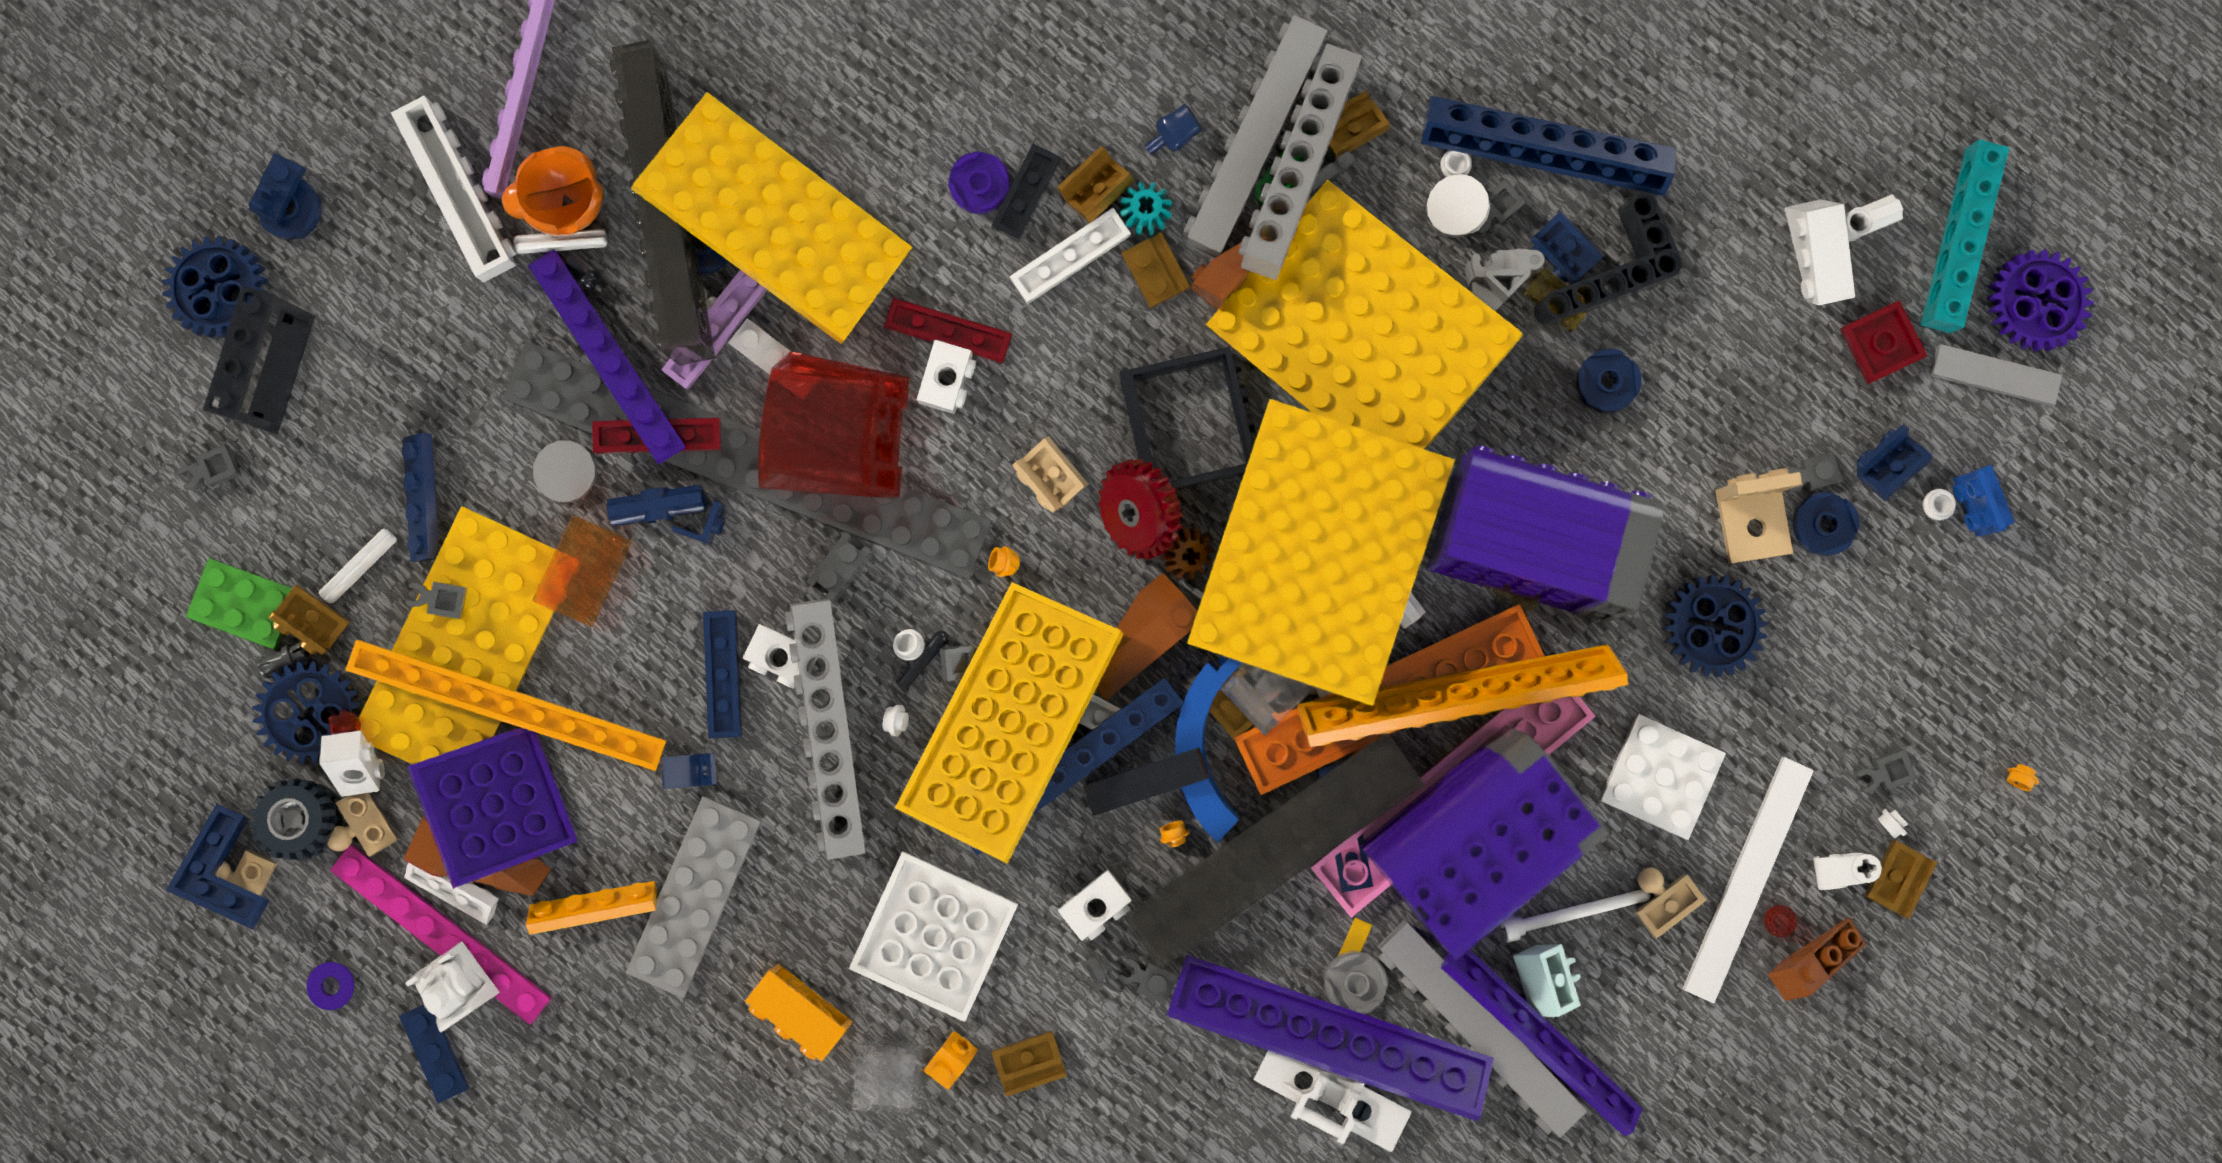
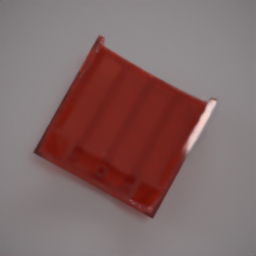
M788 352L771 368L759 436V488L898 499L900 497L902 467L898 466L902 413L908 404L910 377L797 352Z

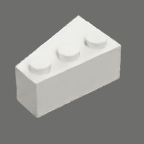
M1816 200L1784 207L1802 277L1801 291L1803 297L1809 303L1815 305L1855 298L1844 204Z

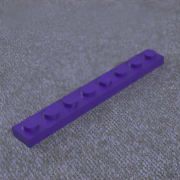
M555 249L529 264V269L658 465L685 449L686 447Z
M1470 949L1456 961L1447 953L1440 967L1623 1136L1633 1134L1642 1112V1108Z

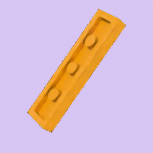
M655 881L634 883L630 886L603 889L598 892L572 895L552 901H540L529 905L526 927L529 935L656 911L657 886Z

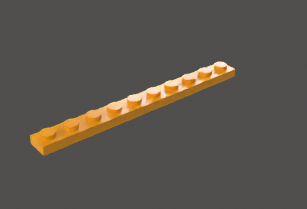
M362 640L355 641L346 667V671L657 771L667 742L665 739Z

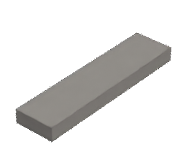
M1942 344L1936 347L1930 376L2048 406L2056 405L2062 379L2061 374Z

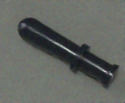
M937 631L924 647L922 654L914 662L910 661L908 663L910 667L899 680H896V683L908 692L911 684L920 674L924 675L926 666L940 652V649L948 643V634L945 631Z

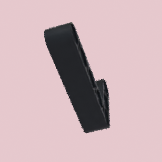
M1648 192L1637 193L1626 201L1619 211L1620 220L1637 260L1549 293L1535 305L1534 315L1539 323L1545 326L1555 325L1663 284L1680 272L1682 269L1680 254L1659 204L1652 194ZM1634 205L1640 207L1642 215L1635 210ZM1647 233L1653 237L1654 243L1648 240ZM1659 262L1664 264L1666 272L1661 270ZM1631 272L1637 274L1639 283L1632 278ZM1604 282L1611 286L1612 293L1605 289ZM1576 292L1583 295L1585 304L1577 299ZM1548 303L1555 305L1557 314L1550 311Z

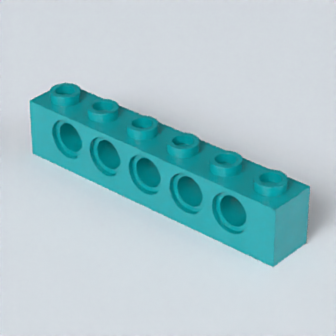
M1979 139L1965 148L1921 326L1950 334L1965 326L2010 147Z

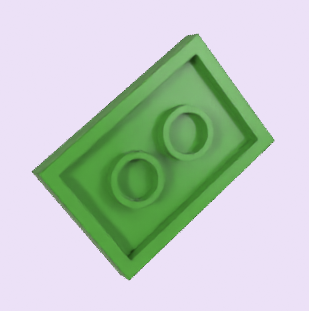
M208 558L186 618L277 650L283 634L272 626L274 621L269 616L278 608L292 588Z

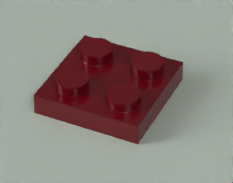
M1900 300L1840 328L1867 385L1927 357Z

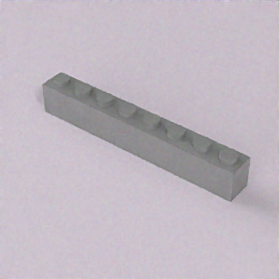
M1296 15L1293 16L1290 24L1283 23L1277 36V40L1281 41L1277 51L1270 50L1263 66L1268 70L1263 79L1259 77L1256 79L1250 95L1255 97L1250 107L1247 105L1243 106L1237 119L1241 126L1237 134L1231 132L1224 146V150L1228 151L1223 162L1218 160L1214 166L1210 177L1215 180L1210 190L1204 188L1197 205L1201 206L1197 217L1191 215L1184 229V233L1188 234L1186 244L1214 257H1218L1223 253L1312 68L1314 59L1325 41L1328 30Z
M1403 920L1377 946L1382 952L1378 958L1391 971L1396 967L1404 975L1400 981L1413 994L1419 991L1427 999L1422 1004L1435 1017L1441 1014L1449 1022L1445 1028L1457 1041L1463 1037L1471 1045L1469 1050L1494 1058L1492 1065L1494 1070L1490 1075L1502 1088L1508 1084L1516 1092L1512 1098L1525 1112L1531 1108L1538 1115L1534 1121L1547 1135L1553 1131L1561 1138L1587 1112L1577 1099L1519 1039L1440 968L1444 960L1409 923Z

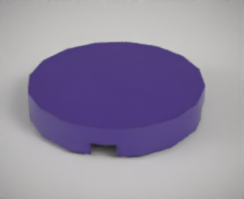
M975 151L963 155L954 163L949 175L948 187L952 199L960 208L970 213L985 214L996 210L1003 203L1010 189V177L1006 166L998 157Z

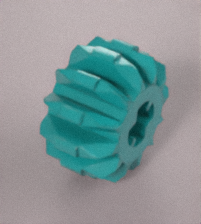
M1143 182L1138 183L1139 192L1129 187L1127 189L1129 198H1121L1120 204L1125 207L1120 211V217L1129 218L1125 224L1128 229L1137 224L1136 234L1138 235L1142 234L1143 227H1147L1149 235H1154V224L1163 230L1165 223L1162 219L1170 220L1172 217V213L1166 210L1172 207V200L1164 199L1167 194L1165 189H1161L1156 193V183L1154 182L1150 184L1149 190L1145 189ZM1142 203H1145V206H1147V203L1152 205L1150 214H1147V211H1145V214L1140 212Z

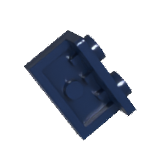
M1562 211L1555 215L1530 239L1534 244L1531 249L1540 251L1544 256V261L1548 259L1555 266L1553 272L1564 283L1568 281L1572 284L1576 283L1605 256Z
M1905 424L1901 425L1896 431L1894 429L1888 431L1873 451L1868 449L1857 460V477L1884 501L1932 461V454L1908 436L1909 428Z

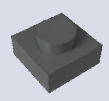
M968 644L940 649L943 680L962 679L975 654L974 645Z

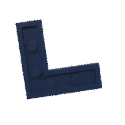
M216 804L166 891L253 930L270 900L215 876L246 825L248 818Z

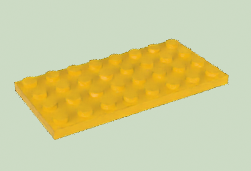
M706 92L631 188L840 344L844 342L912 249L911 245L708 92Z
M461 506L423 585L428 590L432 589L433 582L467 587L462 619L428 614L429 604L412 607L392 651L517 691L579 559ZM376 681L352 732L361 731L366 740L373 744V747L406 762L415 764L494 737L502 721Z
M1012 582L895 808L1008 864L1124 635L1123 632Z

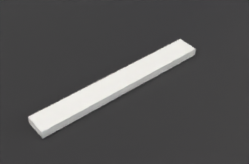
M1781 758L1683 986V990L1711 1003H1715L1814 770L1788 758Z

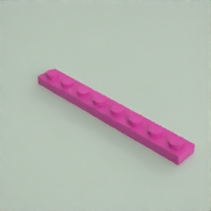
M353 844L343 852L330 869L332 873L440 956L462 941L500 992L494 997L528 1024H533L552 999L551 996Z

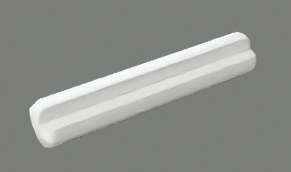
M605 229L580 230L574 234L562 236L541 233L517 235L514 237V249L518 254L551 252L554 249L555 251L601 248L606 247L608 243Z
M381 529L319 591L321 598L327 603H335L396 542V537L389 530Z

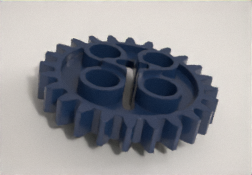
M205 236L203 245L192 240L193 250L191 251L181 247V252L184 255L181 259L176 256L171 257L177 265L175 268H165L172 276L170 279L162 280V283L170 286V290L163 292L162 295L172 299L165 306L175 311L172 318L179 322L182 321L181 327L187 330L192 329V333L199 336L204 333L205 336L214 339L217 333L218 336L225 338L237 300L232 301L233 292L237 289L241 290L242 285L267 292L261 289V285L268 283L269 280L259 276L265 270V267L255 264L259 257L253 253L249 254L250 249L244 245L239 246V243L233 239H229L227 242L226 239L217 236L214 242L213 239ZM228 261V268L223 273H220L221 264ZM199 273V281L192 286L191 279ZM247 295L245 303L250 304L252 297ZM211 301L210 311L204 314L203 308L205 304Z
M1710 575L1707 578V584L1702 577L1695 578L1696 587L1688 582L1684 584L1686 593L1680 590L1674 592L1675 597L1679 601L1667 602V605L1673 612L1663 614L1665 619L1670 620V625L1662 627V630L1671 632V636L1664 640V642L1675 644L1670 654L1680 653L1682 655L1678 662L1679 665L1691 662L1690 672H1696L1701 667V676L1703 677L1709 676L1711 670L1714 677H1722L1723 669L1727 675H1734V665L1739 670H1745L1746 664L1744 659L1749 662L1756 660L1752 650H1763V647L1757 643V640L1767 638L1766 634L1759 631L1760 627L1767 626L1768 622L1759 620L1758 616L1764 614L1766 610H1756L1755 605L1759 602L1760 598H1748L1752 590L1750 587L1740 591V580L1733 581L1729 585L1728 576H1722L1719 582H1717L1716 576ZM1700 599L1708 604V612L1705 616L1697 611V602ZM1731 606H1734L1739 612V618L1735 623L1728 617V609ZM1692 618L1702 622L1716 621V624L1720 626L1739 628L1742 630V633L1739 635L1727 630L1715 631L1713 627L1690 624L1688 619ZM1693 630L1699 631L1702 635V642L1698 647L1694 646L1690 640ZM1725 636L1730 638L1733 643V649L1729 654L1721 646Z
M299 661L297 662L296 671H293L289 665H285V676L275 671L272 673L275 680L274 684L269 681L262 683L268 692L256 693L255 696L262 700L263 703L252 707L253 710L261 712V716L252 721L253 723L263 724V728L256 734L268 735L269 738L263 744L265 747L273 743L277 745L274 751L275 756L284 750L287 752L286 761L288 762L294 755H298L300 764L305 762L307 756H311L313 763L316 764L321 752L322 736L353 731L355 725L352 724V721L358 720L360 714L354 712V709L360 707L362 702L352 701V697L359 691L358 689L348 691L346 687L352 680L349 678L341 682L339 680L342 672L340 669L331 675L329 674L330 664L328 663L321 670H317L316 661L311 662L309 669H305L303 662ZM311 681L318 685L319 694L316 698L304 696L302 686L305 682ZM289 690H293L296 693L298 699L306 708L311 705L315 708L312 715L327 729L328 733L326 735L321 733L312 718L306 717L304 719L301 717L300 714L303 712V708L288 694ZM279 702L289 703L293 708L292 716L289 718L279 717L276 713V705ZM327 706L336 707L340 712L339 721L334 723L326 721L323 717L324 708ZM302 726L312 729L314 732L313 741L308 743L301 742L297 737V729Z

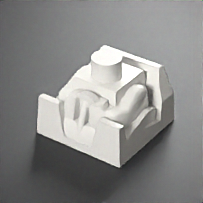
M462 941L419 970L405 983L408 987L416 985L425 1007L431 1014H435L437 1017V1026L440 1032L500 993Z

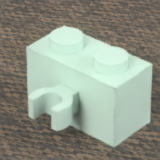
M1562 944L1535 945L1513 955L1527 1002L1542 1017H1559L1581 1006L1574 986V982H1577L1581 977L1580 974H1571L1569 969L1570 964L1575 963L1576 960L1575 958H1566Z

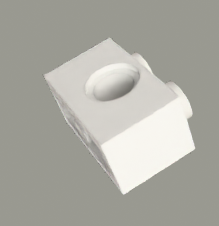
M938 340L934 341L916 399L919 404L951 414H955L957 407L963 408L967 395V390L963 389L966 377L972 378L976 366V360H972L973 354L971 350ZM946 371H952L956 374L955 382L949 386L940 383V376Z
M759 624L743 659L750 662L748 668L763 675H766L767 671L779 675L777 678L779 683L794 689V676L799 675L798 662L792 663L789 644L795 643V640ZM779 649H784L788 654V661L782 667H777L773 662V655ZM812 658L807 663L808 673L811 672L817 658Z
M361 731L322 736L320 765L341 797L380 791V779L385 776L384 763L382 759L377 758L373 744L366 740Z
M1107 869L1058 908V912L1081 941L1087 936L1090 940H1093L1106 929L1103 924L1111 917L1118 920L1131 909L1127 904L1132 901V898ZM1095 898L1103 900L1106 904L1105 912L1098 916L1091 914L1087 907L1088 903Z

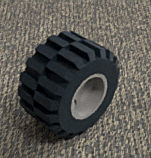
M288 779V781L280 780L274 782L275 787L267 786L262 791L265 796L256 797L254 802L258 806L256 809L251 808L249 815L254 816V822H249V829H255L256 831L252 838L254 842H262L259 848L263 852H271L270 856L283 858V860L310 859L311 856H319L324 853L322 848H329L327 845L330 839L329 834L334 831L336 823L342 824V817L336 816L335 811H339L336 803L332 802L336 797L332 792L325 791L327 787L322 784H315L314 781Z

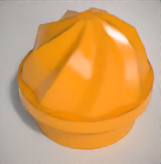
M1007 546L1002 548L995 547L989 557V571L994 572L997 577L1001 578L1014 575L1020 567L1018 554Z

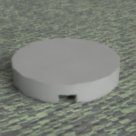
M558 440L546 445L538 453L533 464V478L537 488L547 498L559 503H572L584 498L595 484L597 465L593 455L583 445L571 440Z
M1350 951L1340 954L1331 961L1325 971L1324 988L1332 1004L1362 1014H1368L1378 1008L1383 1002L1386 990L1388 989V979L1385 969L1376 958L1366 952Z

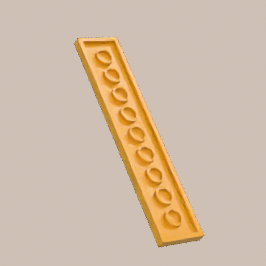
M1606 644L1379 688L1373 706L1343 696L1297 704V708L1309 746H1327L1332 742L1341 740H1358L1372 734H1389L1403 728H1420L1434 722H1451L1460 717L1486 715L1491 711L1502 709H1518L1522 705L1538 702L1549 703L1554 699L1569 696L1580 697L1585 693L1600 690L1611 691L1617 687L1628 685V675L1609 645Z

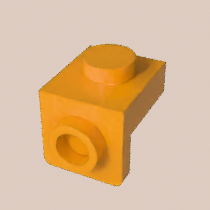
M953 1031L923 1071L949 1090L978 1052V1049L966 1038Z

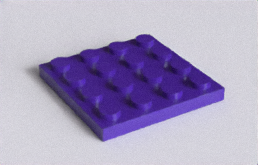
M520 727L407 767L453 889L577 842L576 835L536 732Z

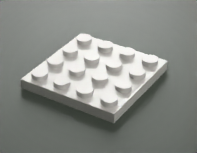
M902 851L849 969L965 1022L1019 903Z

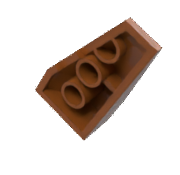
M1269 236L1261 237L1267 242L1275 241ZM1241 243L1214 258L1208 266L1201 264L1191 277L1194 280L1191 289L1216 310H1221L1225 306L1228 297L1235 293L1249 276L1250 271L1241 268L1243 256L1238 254Z
M1164 573L1138 593L1117 627L1124 635L1096 688L1106 701L1192 630L1198 611Z
M424 816L406 851L404 860L432 876L443 878V875L448 876L426 816ZM534 858L473 882L493 885L494 888L534 896L550 873L551 868L539 859Z

